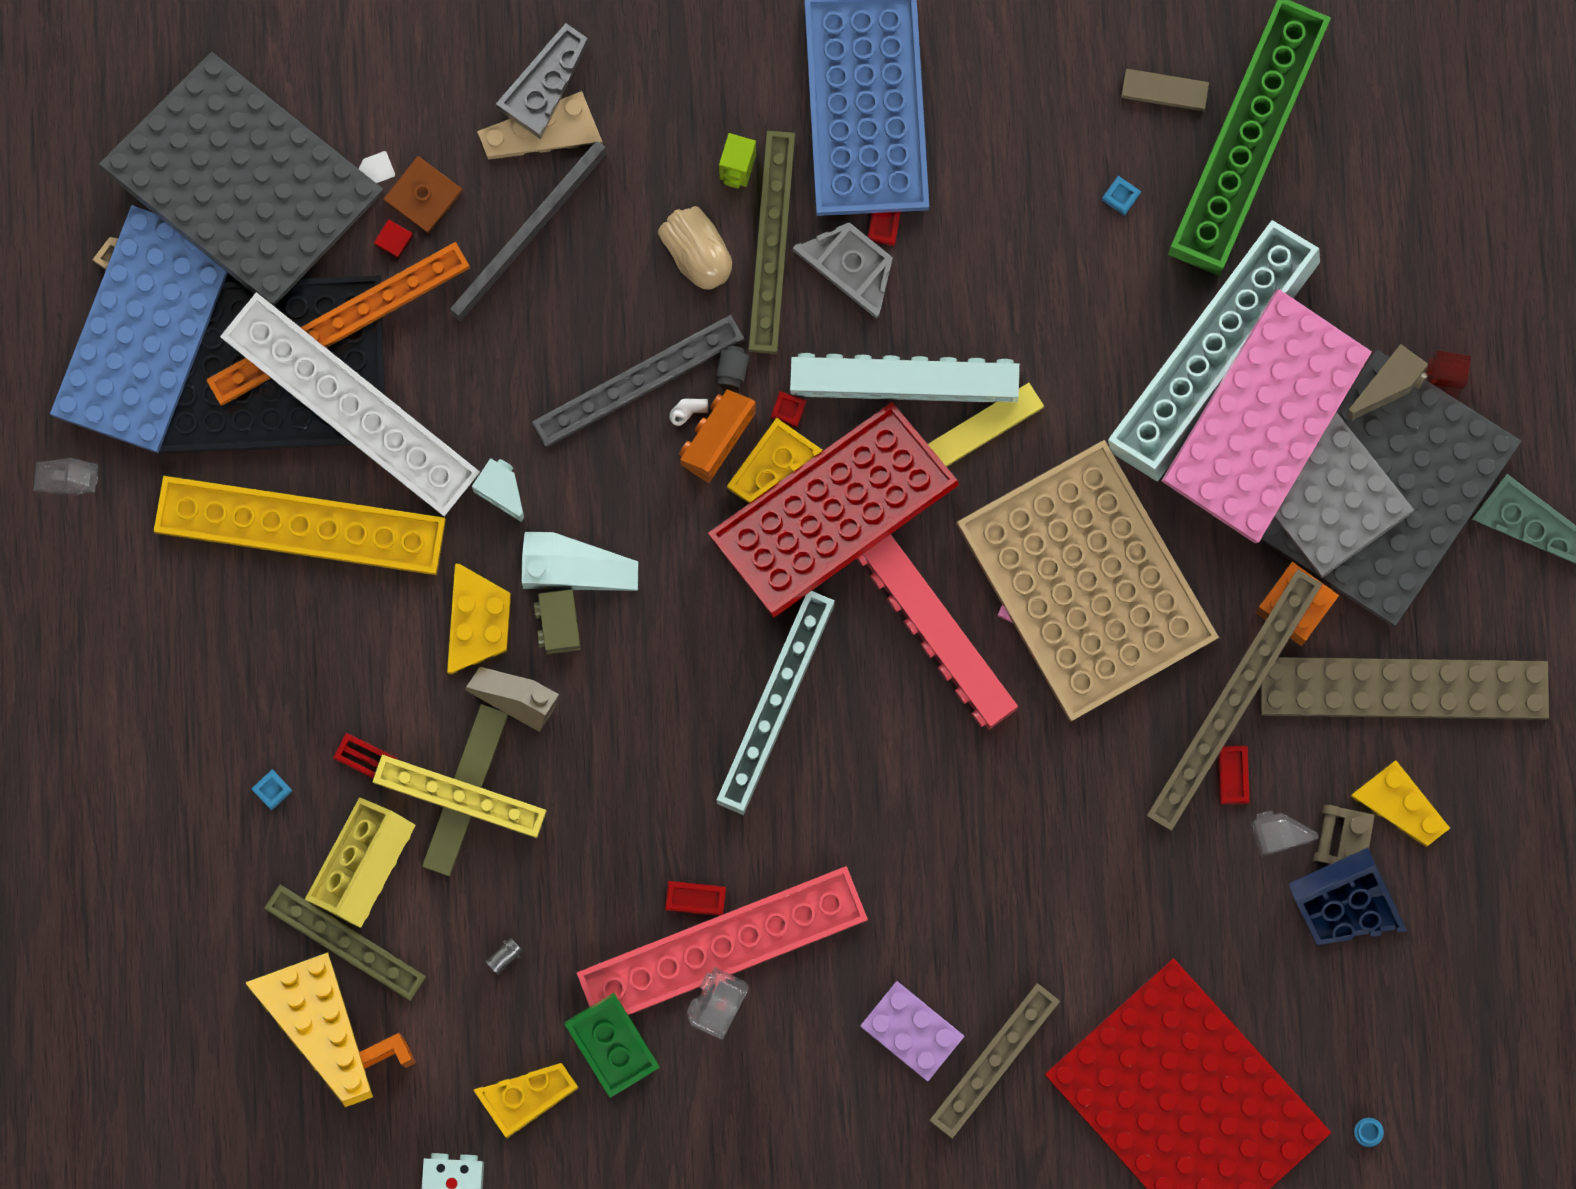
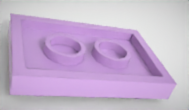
M898 981L895 982L860 1025L863 1030L927 1082L964 1038L962 1033Z

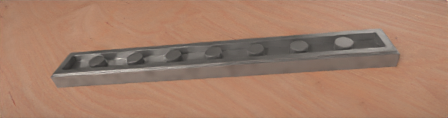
M599 141L592 145L451 307L453 317L459 322L464 319L606 156V147Z
M729 315L532 421V425L545 448L714 358L721 354L722 350H727L728 346L740 344L744 341V337L732 316Z

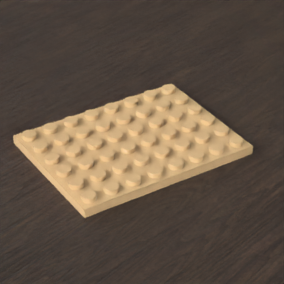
M1105 440L956 522L957 527L1069 722L1219 638Z

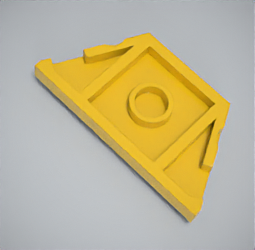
M455 564L448 674L457 673L458 670L476 665L489 657H495L507 652L511 593L461 564Z

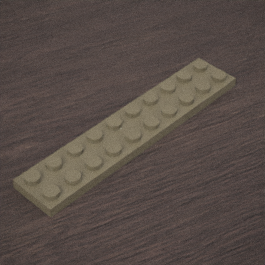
M1278 657L1260 686L1261 716L1547 720L1549 718L1548 661Z

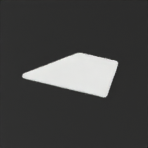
M386 151L363 159L359 170L375 183L395 176Z

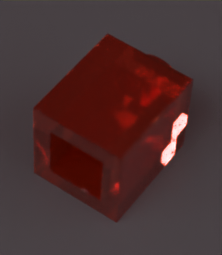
M1437 350L1433 358H1429L1427 362L1426 374L1430 375L1429 382L1433 385L1463 389L1468 381L1471 356Z

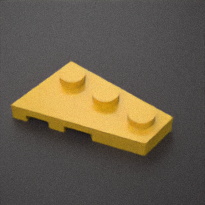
M776 418L729 482L727 489L747 503H751L823 450Z
M1396 760L1350 796L1357 802H1361L1370 808L1378 816H1382L1397 826L1398 829L1425 847L1450 829Z
M559 1063L520 1077L474 1089V1092L504 1136L509 1138L579 1087L563 1064Z

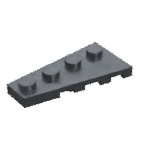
M565 23L496 103L497 110L541 139L588 45V38Z

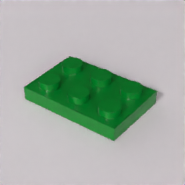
M615 993L610 994L564 1022L610 1098L660 1068Z

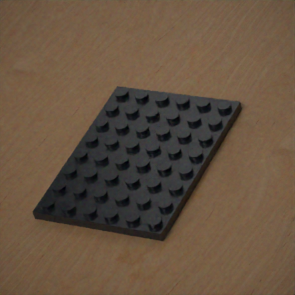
M381 275L300 279L274 307L299 327H302L382 283ZM224 282L159 454L348 446L354 444L272 378L222 406L220 405L206 379L245 358L220 336L254 296V293L240 282ZM383 317L326 349L385 395Z

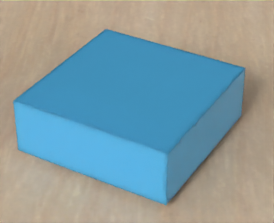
M1117 176L1102 197V201L1125 216L1141 194V191L1120 176Z
M273 769L251 788L271 811L292 792V789Z

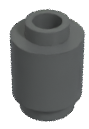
M728 346L727 350L721 351L716 375L718 386L739 390L740 385L744 383L749 355L744 353L745 350L743 348Z

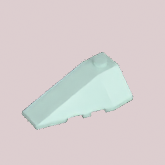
M525 532L522 554L523 589L638 591V561L554 532Z

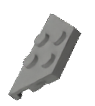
M846 223L837 227L832 232H825L816 236L813 240L794 246L793 251L872 316L876 319L878 318L893 257L851 223Z

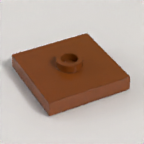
M417 156L383 200L429 234L460 196L463 189L421 157Z

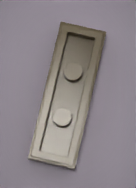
M1126 69L1121 98L1204 112L1209 82Z

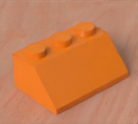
M726 390L723 396L720 394L716 396L710 406V409L713 410L708 419L703 417L694 431L697 433L696 437L692 442L687 441L679 452L681 466L707 483H710L756 414V402L730 390Z

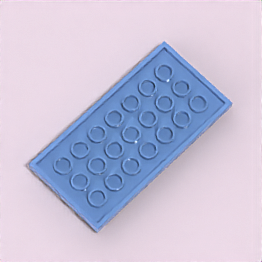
M804 0L816 216L929 210L917 0Z
M131 205L50 415L159 453L228 272L156 214Z

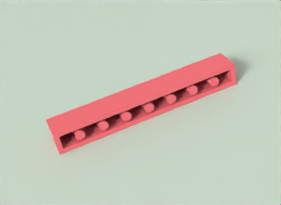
M891 534L857 558L862 567L867 565L872 571L870 578L877 588L881 589L883 587L889 594L887 601L894 611L898 612L900 610L906 617V620L903 622L911 634L915 635L917 633L923 641L920 645L929 658L934 656L940 664L937 668L946 681L951 679L956 685L957 689L954 691L963 704L968 702L973 708L974 712L971 714L980 727L985 725L990 730L1017 711L1018 705Z

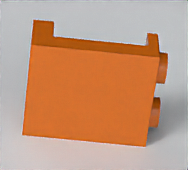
M400 1033L359 1052L364 1069L394 1054L397 1055L400 1064L405 1068L416 1063L404 1037Z

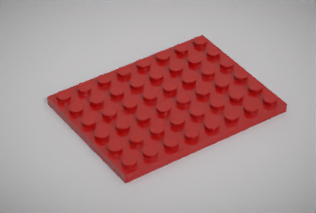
M1174 958L1044 1074L1146 1189H1270L1331 1134L1330 1130Z

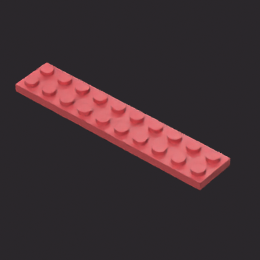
M845 866L579 971L577 975L590 1007L610 994L615 993L627 1014L631 1015L866 922L868 918L848 868Z

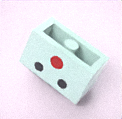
M431 1153V1159L424 1158L422 1189H483L484 1162L478 1161L477 1155H460V1160H448L449 1154Z

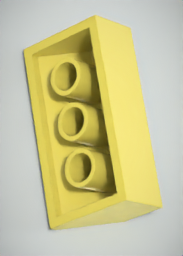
M359 797L305 900L361 928L369 916L375 900L381 893L391 870L395 867L405 844L410 839L415 824L391 810Z

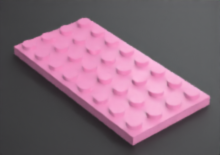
M1280 289L1276 290L1170 465L1162 482L1252 542L1259 543L1372 351Z

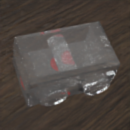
M714 967L712 973H707L703 978L700 986L703 990L698 1000L695 998L692 1000L687 1014L692 1026L722 1040L749 988L745 981Z

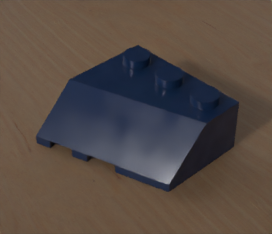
M1369 848L1289 883L1294 899L1317 945L1352 940L1354 936L1370 934L1371 937L1382 935L1381 932L1396 930L1397 933L1407 931Z

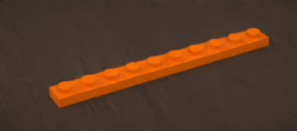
M454 242L300 328L327 348L470 269V266L457 243ZM244 358L206 380L222 406L271 378L247 358Z

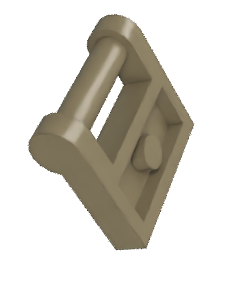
M1323 805L1322 814H1324V821L1318 852H1315L1313 862L1330 865L1369 848L1374 814L1344 809L1333 805ZM1336 817L1343 819L1337 857L1329 855Z

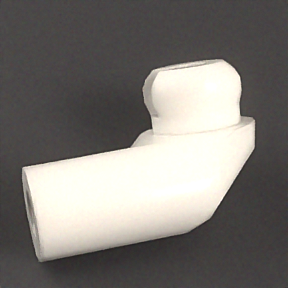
M708 399L680 400L670 412L669 417L672 424L681 426L693 413H708Z

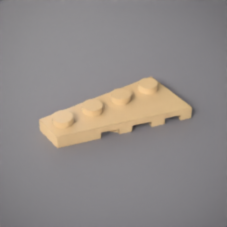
M582 91L560 99L541 139L512 119L477 131L488 160L519 156L530 152L539 151V153L550 152L553 149L579 148V146L592 145L597 141L603 145Z

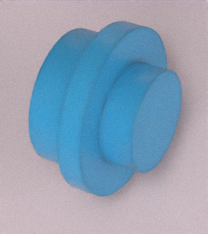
M1374 1118L1361 1119L1354 1128L1356 1141L1365 1147L1376 1146L1381 1142L1384 1135L1381 1123Z

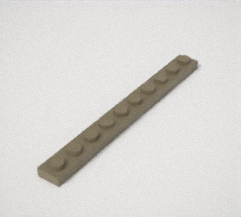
M1297 569L1147 814L1148 817L1171 831L1173 830L1323 585L1322 583Z

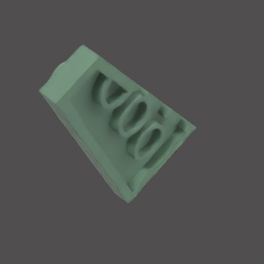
M1506 474L1472 520L1576 564V525Z

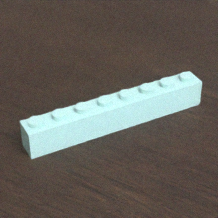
M800 353L798 357H792L790 391L791 395L797 397L1018 403L1019 364L1014 363L1011 359H998L996 363H985V359L970 358L968 362H957V359L952 357L940 358V361H928L927 357L922 356L912 357L911 360H900V357L890 355L883 356L882 360L872 359L869 355H855L854 359L843 358V355L828 354L826 358H815L814 354Z
M813 591L806 594L717 798L718 805L744 815L834 608V600Z

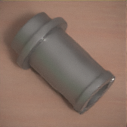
M512 938L508 941L504 940V945L485 961L497 975L516 957L518 959L521 957L519 954L523 950Z

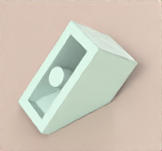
M490 458L472 485L473 492L522 522L524 514L516 477L512 472L514 468L501 459L496 462Z

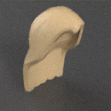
M697 206L691 209L675 210L667 218V222L660 226L658 235L672 254L678 269L691 282L702 289L710 290L724 284L731 273L732 259L715 225Z

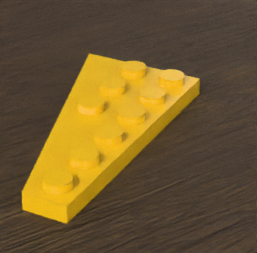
M328 953L246 982L251 993L261 1002L264 1009L270 1013L278 1026L300 1053L305 1056L313 1069L319 1073L327 1086L345 1107L373 1097Z

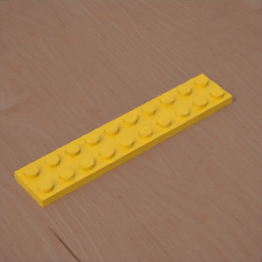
M163 476L154 533L437 575L446 519L444 517Z

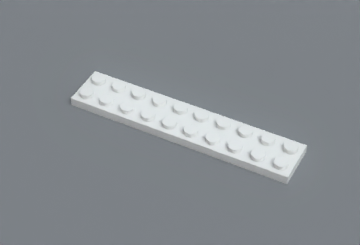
M257 292L220 336L225 342L442 516L445 517L480 473V471Z

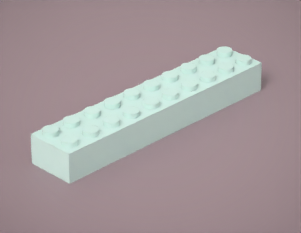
M1272 220L1110 436L1108 442L1111 452L1158 482L1175 459L1274 292L1280 289L1294 298L1319 265V248Z

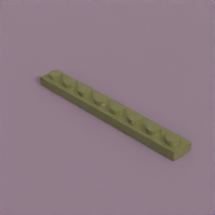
M767 131L749 352L777 354L795 133Z

